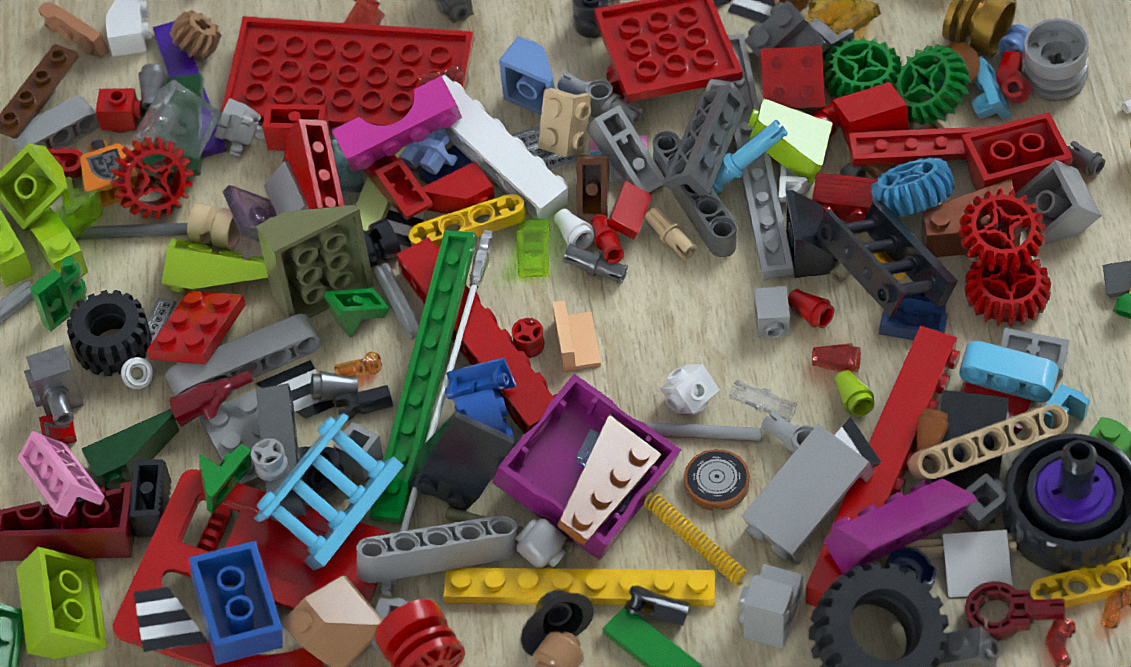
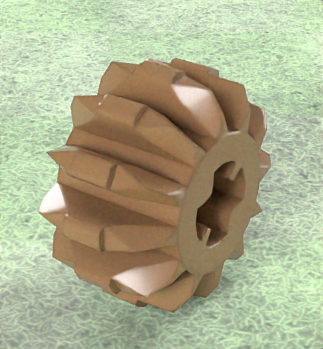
M194 10L183 11L174 21L172 30L169 33L173 38V44L178 45L180 51H185L189 57L194 55L200 60L203 57L208 58L215 52L222 37L218 31V25L213 24L211 18H206L202 12L197 14Z

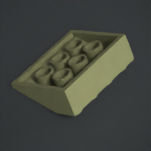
M357 205L283 212L256 226L273 299L285 319L297 314H305L310 319L329 309L324 298L326 291L367 289L374 286L360 210Z

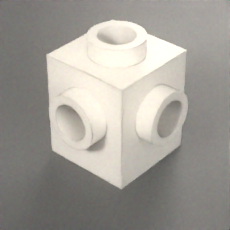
M686 364L684 367L675 369L668 375V381L660 387V390L666 397L665 402L672 411L677 414L692 415L703 411L708 405L707 401L720 390L703 364Z

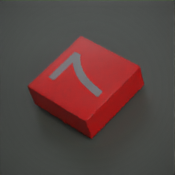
M52 414L39 417L42 435L65 444L77 442L74 420L67 425L58 426L54 424Z

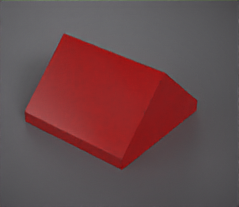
M890 82L832 100L847 146L849 133L909 130L907 104Z

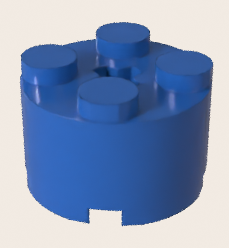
M486 389L453 399L455 411L514 438L506 419H503L508 414L503 397H500L497 389Z

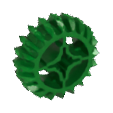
M864 35L861 40H855L851 36L849 43L840 41V47H831L829 54H826L824 58V88L828 89L830 97H836V99L888 82L893 86L896 84L893 76L900 74L899 66H902L900 56H897L895 48H888L887 42L878 44L876 37L868 41Z
M938 44L935 47L926 45L924 51L916 49L914 57L906 56L907 63L904 66H899L900 74L893 76L896 82L893 87L907 104L908 120L923 126L927 123L936 125L938 119L946 121L948 113L956 114L954 108L957 105H964L961 98L969 94L966 86L971 83L968 77L970 71L965 65L964 59L953 49Z

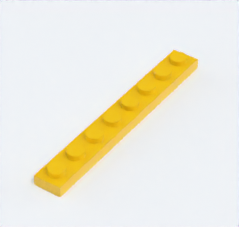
M457 568L445 571L443 597L444 603L537 604L546 593L553 590H564L586 596L592 602V605H625L631 598L629 594L631 586H641L660 595L690 603L689 606H715V570ZM644 601V603H643V604H647V605L653 606V603H650V602Z

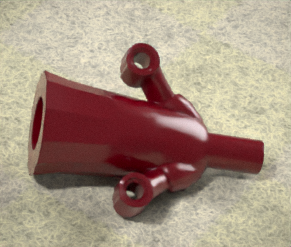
M247 370L232 378H223L213 383L199 384L177 396L171 397L169 400L170 407L175 419L182 427L201 415H204L206 420L216 417L220 404L225 402L234 390L254 382V378L250 370Z

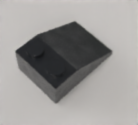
M455 411L417 452L407 484L417 488L424 495L434 496L447 502L453 508L467 511L479 499L498 466L514 445L515 438Z

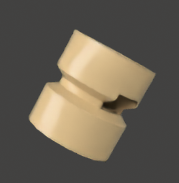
M198 202L194 205L189 215L187 225L189 241L206 245L212 242L215 247L233 250L241 236L242 214L239 211L221 208L218 211L216 206Z

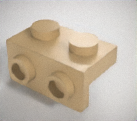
M554 88L544 89L537 148L564 157L583 153L587 144L586 133L588 118L591 113V95L587 93L573 95Z

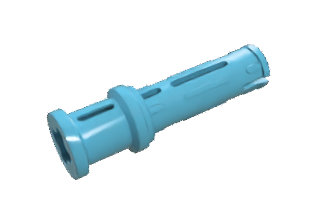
M777 119L735 153L725 154L712 186L716 194H720L723 191V187L735 177L740 178L743 176L745 167L788 135L783 125L779 127L781 123Z

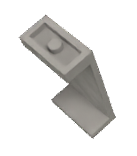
M817 424L741 515L748 525L745 530L759 542L764 538L773 545L770 549L785 562L791 558L799 565L803 559L799 555L798 550L856 480L860 477L867 482L875 471L867 459Z

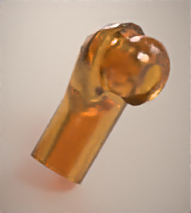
M368 352L363 359L335 364L334 372L335 374L349 377L374 375L382 368L381 356L376 352Z
M1125 585L1107 597L1101 619L1103 626L1107 628L1118 627L1122 609L1127 605L1131 607V585Z

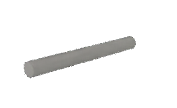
M643 422L662 436L761 441L762 428Z

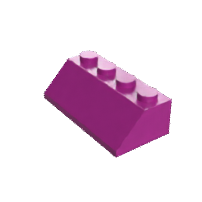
M943 478L931 484L928 480H925L911 488L910 491L912 493L904 496L902 492H899L884 501V506L879 508L875 504L868 506L857 514L858 518L851 521L849 517L840 519L831 525L832 532L823 541L842 574L845 575L853 567L858 565L863 567L867 563L874 562L895 550L908 546L950 526L977 499L974 494Z

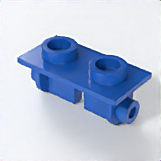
M504 357L446 372L450 386L445 388V394L449 400L491 388L492 390L497 389L501 391L516 387Z

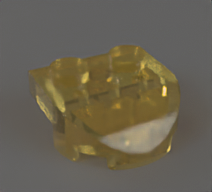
M811 0L808 3L809 12H807L810 22L819 18L836 35L849 28L856 32L860 28L869 25L873 19L881 14L879 4L869 0Z

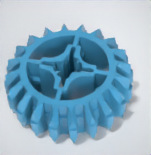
M930 157L925 160L920 158L917 161H909L903 165L899 164L898 167L882 173L879 178H876L878 181L870 186V188H873L871 190L872 201H882L897 217H905L910 214L915 215L918 212L926 211L930 207H936L937 203L944 202L946 197H949L955 188L954 178L947 162L939 158L933 159Z

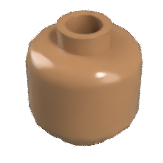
M568 632L548 634L533 654L534 667H579L584 660L580 641Z

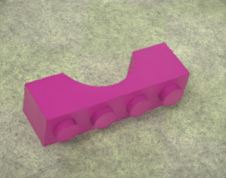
M440 76L414 89L412 108L400 121L391 125L377 126L367 123L358 117L333 129L332 132L352 172L369 168L375 161L385 156L395 155L403 147L413 142L423 141L429 134L441 128L451 127L462 117L457 103L443 77Z

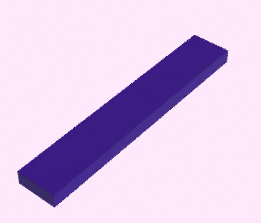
M174 21L152 27L169 78L199 74L194 57H189L185 51H180L178 45L173 44V38L169 33L172 30ZM205 87L203 96L202 158L226 151L223 138L214 137L218 124Z

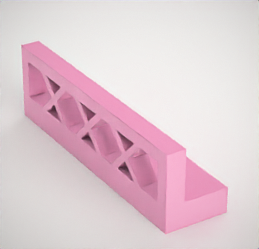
M31 432L17 459L54 512L67 517L77 497L101 505L105 497L68 446L63 442L40 433Z

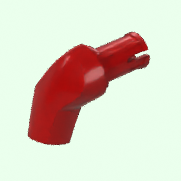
M1004 51L995 74L997 82L1007 101L1014 104L1023 103L1031 93L1030 83L1022 75L1024 57L1019 52Z

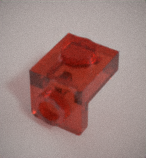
M353 0L355 5L344 23L379 25L385 14L378 8L380 3L376 0Z

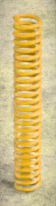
M652 492L647 495L644 506L649 511H652L656 517L663 520L664 524L670 527L671 530H674V533H677L682 540L689 543V546H692L697 553H700L704 559H707V562L715 566V569H718L723 576L730 579L731 583H734L735 586L742 585L736 582L744 577L746 568L742 569V565H739V562H735L734 558L731 559V555L723 552V548L720 549L719 545L716 546V542L708 539V535L705 536V533L701 532V529H697L693 522L690 523L689 519L686 520V516H682L679 510H675L674 506L671 507V503H668V500H664V497H660V493L655 494L650 499L648 505L647 501Z

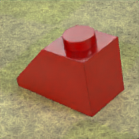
M476 162L422 187L433 202V206L428 208L427 211L444 214L495 199L492 183Z

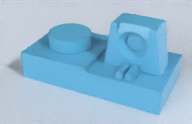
M981 56L979 57L980 69L974 82L980 91L984 90L985 92L972 100L973 108L980 119L997 113L1004 120L1011 116L1012 113L997 82L994 69Z

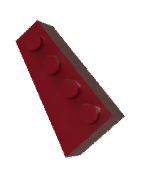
M132 481L121 483V488L105 491L104 487L99 488L105 496L101 505L77 497L67 517L55 513L49 504L42 505L40 501L1 509L0 561H24L38 547L85 559L132 558L134 532L131 529L132 526L128 518Z

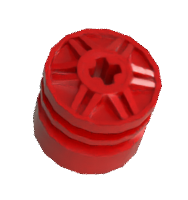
M431 599L411 601L396 608L382 620L374 634L376 644L385 659L391 662V667H459L465 656L462 643L457 639L455 632L448 627L447 619L437 603Z

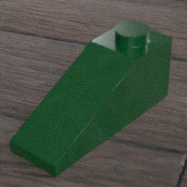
M169 409L81 448L98 488L104 487L105 491L121 488V483L132 481L134 461L154 459L179 432V428L172 410Z

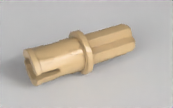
M656 207L646 213V222L661 236L660 241L663 244H668L682 260L689 259L695 253L697 245L681 231V226L678 223L673 224Z

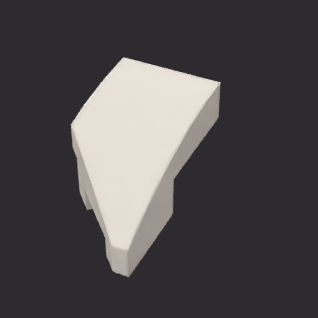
M782 164L779 182L780 203L786 202V190H794L803 194L810 190L811 183H807L808 179L796 176Z

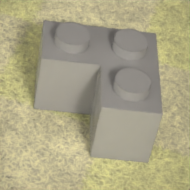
M764 564L760 576L753 575L750 586L743 587L739 599V606L742 607L739 623L743 624L744 638L783 649L803 592V574Z

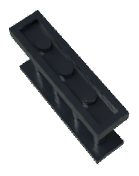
M882 201L872 202L864 220L843 223L831 209L826 210L815 233V236L890 317L895 316L903 298L906 296L924 293L936 307L946 305L958 282ZM867 232L874 242L862 243L854 234ZM886 252L894 262L881 264L873 254ZM905 273L913 282L900 284L892 275Z

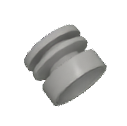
M1056 18L1044 20L1034 25L1027 32L1024 41V77L1030 83L1032 93L1045 99L1061 100L1077 94L1085 86L1088 77L1087 59L1089 42L1087 34L1081 26L1070 20Z

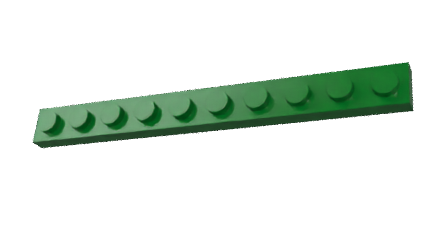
M444 230L383 460L384 462L395 457L404 466L371 506L369 516L373 521L403 523L413 488L407 483L417 452L426 440L477 242L474 232Z

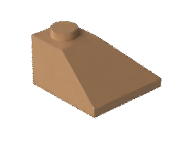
M342 576L305 597L282 623L304 649L329 667H349L375 639L374 634L377 626L383 619L346 576Z

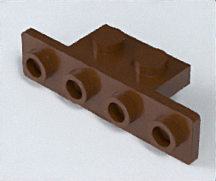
M57 44L50 48L0 113V134L13 139L19 137L79 59L77 51Z

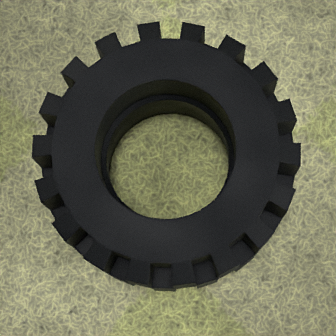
M107 290L100 291L101 294L96 296L94 293L88 295V300H81L77 303L78 309H72L70 312L71 319H67V333L78 363L81 362L85 370L91 369L92 373L99 375L101 372H104L105 376H112L113 372H118L120 375L121 368L127 360L135 357L146 358L145 352H147L151 345L152 334L144 308H142L138 299L133 300L131 294L125 293L122 295L121 291L114 290L113 293H108ZM121 329L111 336L99 337L105 331Z

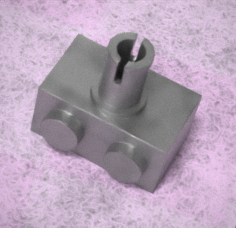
M64 345L27 356L26 359L30 369L25 370L24 374L36 407L43 406L46 415L52 414L55 425L64 426L71 423L74 419L71 409L83 406L84 404Z

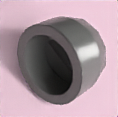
M848 163L842 167L840 175L866 177V167L863 165L852 166L851 163Z

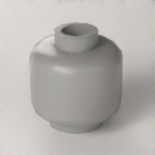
M545 518L538 521L531 519L515 538L519 541L517 544L518 553L536 568H542L548 563L554 567L566 553L562 549L566 540L565 535Z

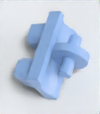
M443 128L429 134L423 141L407 145L399 156L408 167L416 169L420 165L424 170L437 175L443 164L453 166L458 159L455 155L448 154L445 150L449 137L447 136L446 129Z

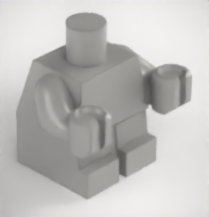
M229 98L214 137L231 140L233 144L229 153L240 157L244 146L250 145L253 136L265 140L263 127L258 125L261 116L247 105Z

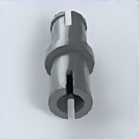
M569 244L565 251L564 263L587 270L591 276L600 275L619 284H622L626 277L628 265L608 263L607 259L603 257V253L598 251L592 253L573 244Z

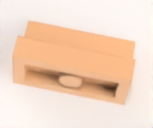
M565 300L552 302L563 372L601 366L592 312L568 315Z

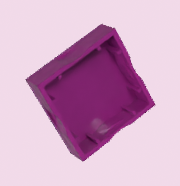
M574 373L547 406L541 420L523 435L498 466L492 483L541 519H547L566 537L573 540L600 561L644 505L647 495L650 492H654L674 466L681 449L645 423L624 413L610 398ZM611 415L662 455L586 545L582 546L557 525L608 416Z

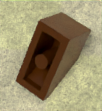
M578 155L576 158V216L582 220H592L594 216L602 214L606 215L608 219L609 155Z

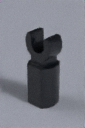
M388 385L357 392V395L354 396L340 394L334 397L336 407L348 406L345 409L338 410L339 415L344 413L349 417L347 420L352 419L358 413L366 414L393 407Z

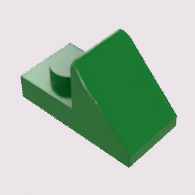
M373 288L326 291L324 294L333 318L349 337L354 335L362 319L385 318L390 309Z
M240 443L233 453L231 451L228 452L222 459L220 466L199 455V469L207 511L212 514L252 467L251 449Z

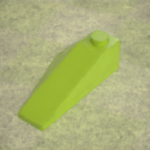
M171 238L167 246L161 284L168 285V289L171 291L186 292L187 288L197 289L268 278L264 257L251 255L249 260L243 259V254L238 253L239 251L219 250L216 253L212 252V245Z

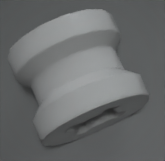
M267 438L253 446L251 458L255 464L256 473L261 479L274 481L286 474L289 464L280 441Z

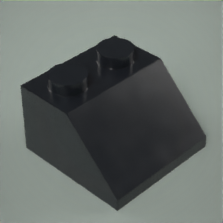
M786 190V233L795 278L830 274L833 261H838V259L815 236L824 216L823 205L794 190Z

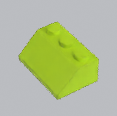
M38 547L16 568L27 653L57 660L104 649L107 646L95 561Z

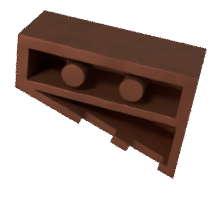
M1006 179L922 211V244L935 257L967 255L969 248H962L961 240L963 238L958 235L959 228L961 227L959 223L960 217L965 214L966 205H973V199L976 196L984 199V193L987 190L993 196H996L997 190L1001 188L1004 195L1009 196V192L1014 189L1012 179ZM989 214L977 223V231L984 229V226L989 224ZM997 226V229H996L997 231H1000V230H1001V233H1006V235H1007V231H1006V230L1003 231V229H1001V228L998 229V226ZM1021 232L1019 236L1015 237V247L1020 244Z

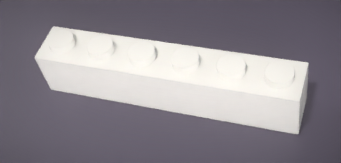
M444 74L442 77L457 103L462 117L451 127L445 128L449 140L472 162H476L480 169L507 194L521 196L527 213L542 225L568 204L567 183L561 176H555L548 170L545 162L539 156L534 157L518 137L513 138L506 131L505 126L500 120L489 116L483 105L477 100H472L458 82H452Z

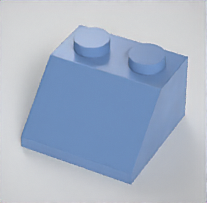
M518 36L499 59L503 99L541 115L544 89L554 88L552 71L544 47L535 41H529Z

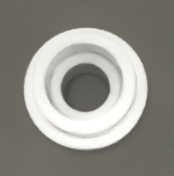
M139 357L131 358L123 364L121 378L129 388L142 389L151 382L153 369L147 360ZM135 367L139 368L142 372L138 380L131 376V371Z

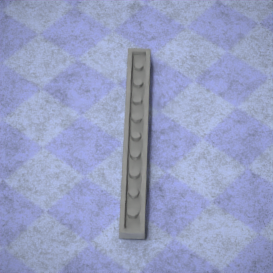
M744 34L728 36L743 71L742 80L731 83L743 94L742 99L747 103L733 135L736 151L750 141L749 137L752 127L747 126L753 108L759 110V102L747 46L744 41ZM764 152L744 168L743 176H741L762 279L792 276L794 268L770 155Z

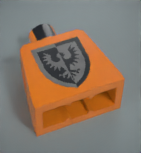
M98 139L89 145L90 152L80 157L84 190L91 211L121 202L123 199H117L114 196L115 191L120 187H113L110 183L113 179H118V176L111 173V169H119L121 166L115 161V158L120 157L124 159L126 157L122 151V148H124L122 144L116 143L107 146L105 140ZM133 168L130 178L132 189L138 177L135 168Z

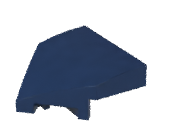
M924 293L906 296L903 298L895 316L890 317L883 310L879 335L914 340L920 326L945 333L948 314L945 312L946 305L936 307Z

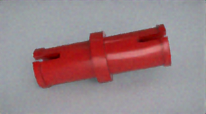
M596 215L590 222L595 234L594 241L597 247L603 251L604 258L607 259L608 263H618L624 257V251L619 244L620 237L618 232L613 227L607 226L609 219H607L606 215Z

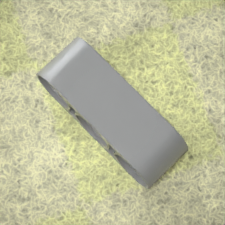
M75 96L34 117L17 139L10 138V140L19 152L28 143L45 146L47 149H62L95 131L99 126L96 112L87 100L82 96Z

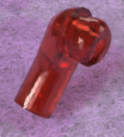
M451 65L447 68V71L421 74L419 76V85L422 86L444 74L452 82L456 81L461 84L464 79L463 69L458 65Z
M1065 618L1053 621L1044 641L1055 667H1066L1071 663V658L1064 645L1067 638H1071L1072 634L1076 633V624L1070 619Z

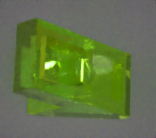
M71 177L65 178L68 189L62 194L68 227L75 238L103 215V208L99 190L80 193V188L73 189Z
M549 219L523 220L518 223V230L516 232L518 277L550 276Z

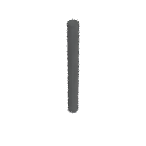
M188 223L69 227V230L74 239L187 235Z

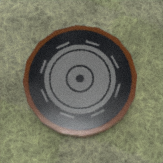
M721 449L703 451L693 457L686 466L684 474L686 494L693 503L704 509H730L739 504L749 490L750 474L748 467L740 456L730 451Z

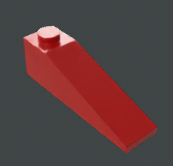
M298 119L283 137L289 165L308 208L319 209L345 206L326 120Z

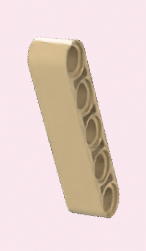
M1056 404L1038 407L920 450L910 458L909 471L912 476L922 481L945 476L1061 433L1068 425V414L1063 407ZM1046 412H1049L1054 418V425L1051 429L1044 423L1043 418ZM1016 423H1019L1024 429V436L1021 440L1016 438L1013 432ZM986 434H989L994 440V447L991 451H988L983 445V438ZM955 445H959L963 449L964 457L961 462L956 461L953 457L952 451ZM925 456L930 457L933 461L934 467L930 474L922 468V460Z

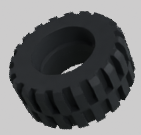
M870 562L864 568L859 565L853 567L845 575L841 574L818 600V605L813 609L810 620L814 624L809 628V640L815 641V645L811 648L813 659H821L823 664L820 667H938L945 657V653L942 650L949 643V634L943 633V630L949 626L947 615H941L939 609L944 606L940 597L933 598L929 592L933 587L926 580L921 584L915 579L917 573L910 569H907L904 573L898 571L899 565L887 563L884 568H881L879 562ZM860 605H876L888 610L899 620L906 636V650L901 658L892 661L877 659L866 653L858 645L853 636L850 623L851 613L856 607Z

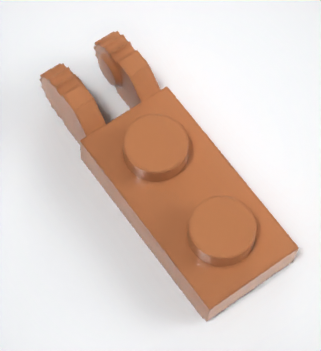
M53 2L41 4L38 10L40 16L45 19V26L53 33L59 32L68 41L73 39L87 54L92 52L102 59L109 53L100 32L65 9L53 4Z

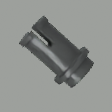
M1076 141L1070 143L1074 148L1067 146L1073 157L1072 162L1082 167L1087 175H1098L1102 171L1105 159L1102 158L1101 153H1093Z

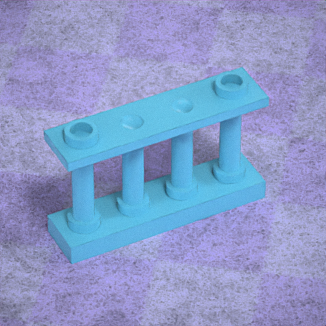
M344 413L334 419L330 416L317 430L321 434L277 490L274 493L270 491L266 493L256 506L260 509L254 517L258 523L272 515L308 546L307 551L311 554L304 562L313 570L326 565L404 466L395 457L384 462L381 460L376 461L340 430L349 418ZM331 439L368 471L367 475L370 479L364 487L362 485L356 486L320 454ZM311 464L349 496L347 500L350 504L344 512L342 510L336 511L300 479ZM291 489L329 521L327 525L330 527V530L324 537L321 535L317 537L279 504Z

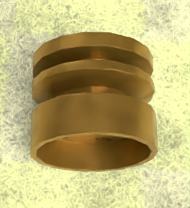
M952 0L943 23V38L949 41L956 40V43L967 44L970 41V46L977 53L993 57L999 51L998 42L1003 36H1007V31L1014 22L1017 8L1016 0Z

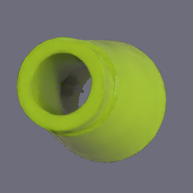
M844 370L835 377V383L845 411L854 417L867 415L875 405L873 392L853 375L851 371Z

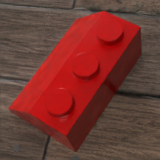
M1050 112L962 135L970 179L976 191L1011 178L1014 191L1017 193L1054 160L1072 167L1073 157Z

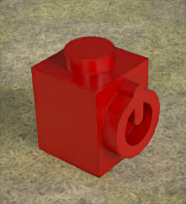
M135 88L99 89L95 112L101 131L112 130L115 133H125L129 130L137 129L138 118H142L143 108L141 107L142 100L137 99Z

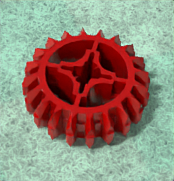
M144 137L143 146L137 140L132 141L134 150L131 151L127 147L122 148L126 157L124 159L116 157L115 161L121 166L119 169H111V173L118 176V179H113L110 182L111 186L120 187L115 191L114 196L117 199L123 198L120 203L123 208L130 207V213L135 216L140 212L141 217L144 219H148L151 213L155 219H160L161 210L168 216L172 215L170 206L173 205L178 209L182 208L178 199L180 197L188 199L189 195L183 190L185 187L191 188L193 186L192 182L186 180V177L193 175V171L184 169L189 165L190 160L186 157L181 158L184 153L181 148L174 149V143L169 140L164 144L163 139L160 137H156L154 142H152L151 138ZM153 154L165 156L161 162L157 161L152 165H148L141 160ZM172 167L173 182L169 188L166 179ZM135 168L138 177L132 189L130 178L132 170ZM145 170L154 173L155 181L159 186L150 183L149 174ZM152 191H157L162 195L161 198L154 201L139 200L143 194L148 195Z
M1001 188L997 190L996 196H993L987 190L984 193V199L976 196L973 199V205H966L965 214L960 217L959 223L961 227L959 228L958 235L963 238L961 240L962 248H969L967 252L968 259L978 257V267L985 262L988 263L990 272L995 269V266H1000L1003 274L1007 272L1008 265L1015 271L1020 269L1021 263L1028 266L1032 260L1031 256L1036 257L1039 255V247L1043 246L1045 241L1043 234H1045L1046 226L1041 223L1043 220L1042 213H1035L1037 208L1036 202L1027 205L1026 194L1019 199L1015 198L1016 193L1014 189L1009 192V196L1004 195ZM989 214V224L985 225L984 229L977 231V223ZM997 226H998V229L1001 228V229H1003V231L1006 230V231H1007V235H1006V233H1001V230H1000V231H997V230H996V229H997ZM1026 230L1027 239L1021 245L1015 247V237L1019 236L1020 232Z
M1040 259L1031 260L1028 266L1021 263L1020 269L1017 271L1008 265L1007 272L1004 274L1000 266H995V269L990 272L988 263L985 262L978 267L977 262H972L970 270L965 276L964 293L965 297H967L968 306L974 307L976 316L984 314L985 322L994 319L998 327L1002 322H1008L1012 328L1016 321L1024 326L1027 318L1035 321L1038 313H1043L1046 304L1050 300L1051 281L1048 277L1047 268L1041 267Z

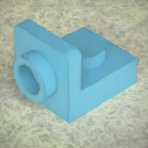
M1061 384L1045 406L1052 404L1060 405L1066 410L1068 415L1070 414L1083 421L1087 416L1090 400L1080 391ZM1046 412L1043 418L1044 423L1051 429L1054 425V418L1049 412Z

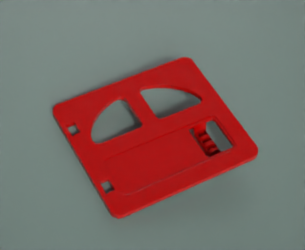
M187 470L180 476L113 621V633L121 641L142 647L134 592L162 588L163 577L171 572L192 578L189 557L217 550L233 510L238 511L240 514L225 548L256 541L275 605L292 611L305 597L342 576H346L370 604L379 582L367 583L358 578L356 572L357 545L362 539L390 533L359 522L326 565L313 570L304 562L311 554L307 551L308 546L279 521L272 522L270 516L259 523L254 519L260 511L256 506L266 492L238 483L213 514L211 513L197 546L193 547L184 544L182 540L199 503L205 501L200 470ZM305 504L306 515L295 518L317 537L319 535L324 537L330 530V527L327 525L329 521L314 508ZM209 640L207 643L154 651L199 667H327L324 666V662L303 647L278 654H257L218 665L215 664Z

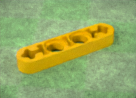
M508 194L419 223L410 229L409 239L411 246L422 241L421 237L423 236L429 237L436 247L440 246L444 230L454 224L461 226L458 231L474 232L476 237L482 236L484 230L494 232L522 222L527 215L525 203L521 196ZM514 207V211H509V208ZM499 211L500 216L496 217L495 212ZM481 215L490 216V219L484 223L475 222V219Z
M1131 556L1114 560L1105 567L1103 564L1097 565V568H1081L1035 580L1030 588V597H1033V599H1045L1044 596H1039L1040 591H1045L1047 595H1051L1050 599L1064 598L1065 608L1131 593ZM1109 573L1114 574L1120 582L1117 585L1109 586L1102 582L1101 576ZM1075 581L1082 582L1087 587V590L1082 594H1076L1070 591L1068 585Z

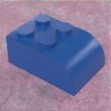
M256 541L189 557L193 587L216 665L283 648V629Z

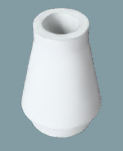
M561 209L555 214L554 222L558 225L567 245L573 244L581 249H586L592 244L594 233L593 227L589 223L575 216L568 209Z

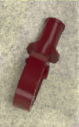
M990 581L977 586L970 592L965 602V614L970 628L982 626L996 641H1002L1012 637L1018 631L1031 630V623H1034L1035 620H1065V599H1033V597H1030L1029 590H1016L1007 583ZM985 596H988L989 601L1001 600L1010 608L1006 617L1000 622L988 621L987 628L985 627L984 618L979 615L981 607L985 605Z

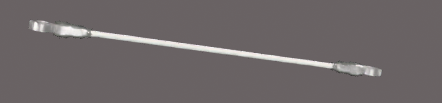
M484 230L480 239L479 250L474 254L470 273V290L446 372L454 369L476 289L479 288V284L483 281L485 271L489 266V253L494 237L492 236L493 231ZM446 373L426 442L436 432L446 397L445 388L450 383ZM412 488L403 523L398 532H404L408 529L418 494L417 488ZM396 579L382 582L380 589L382 590V595L391 596Z

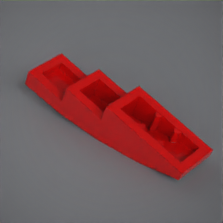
M395 155L385 156L375 161L369 168L363 169L377 189L406 220L433 206V202L401 157L398 159Z

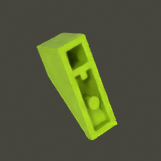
M48 208L27 230L50 269H55L58 273H61L62 259L66 256H71L79 264L81 276L89 273L82 250L70 230L52 208Z

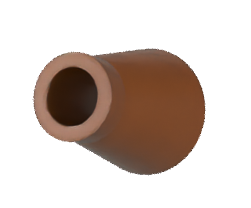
M922 409L921 416H917V452L942 443L950 425L947 422V413L933 409Z

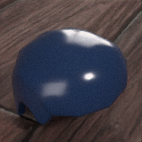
M903 547L895 550L886 561V564L893 563L899 565L898 571L904 573L907 569H910L917 573L915 579L921 584L925 580L931 586L935 583L934 579L937 568L931 565L929 558L917 548Z

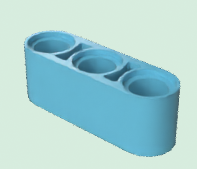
M972 341L966 346L959 376L965 382L1036 402H1047L1053 395L1059 367L1053 361L986 342Z

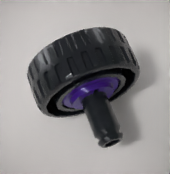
M1066 433L1053 435L1037 441L1025 448L1015 458L1005 479L1004 492L1007 496L1005 497L1002 511V520L1005 530H1007V533H1011L1012 539L1017 543L1016 550L1023 557L1042 569L1060 574L1081 568H1097V565L1103 564L1105 567L1114 560L1124 558L1130 552L1131 459L1122 450L1094 436Z

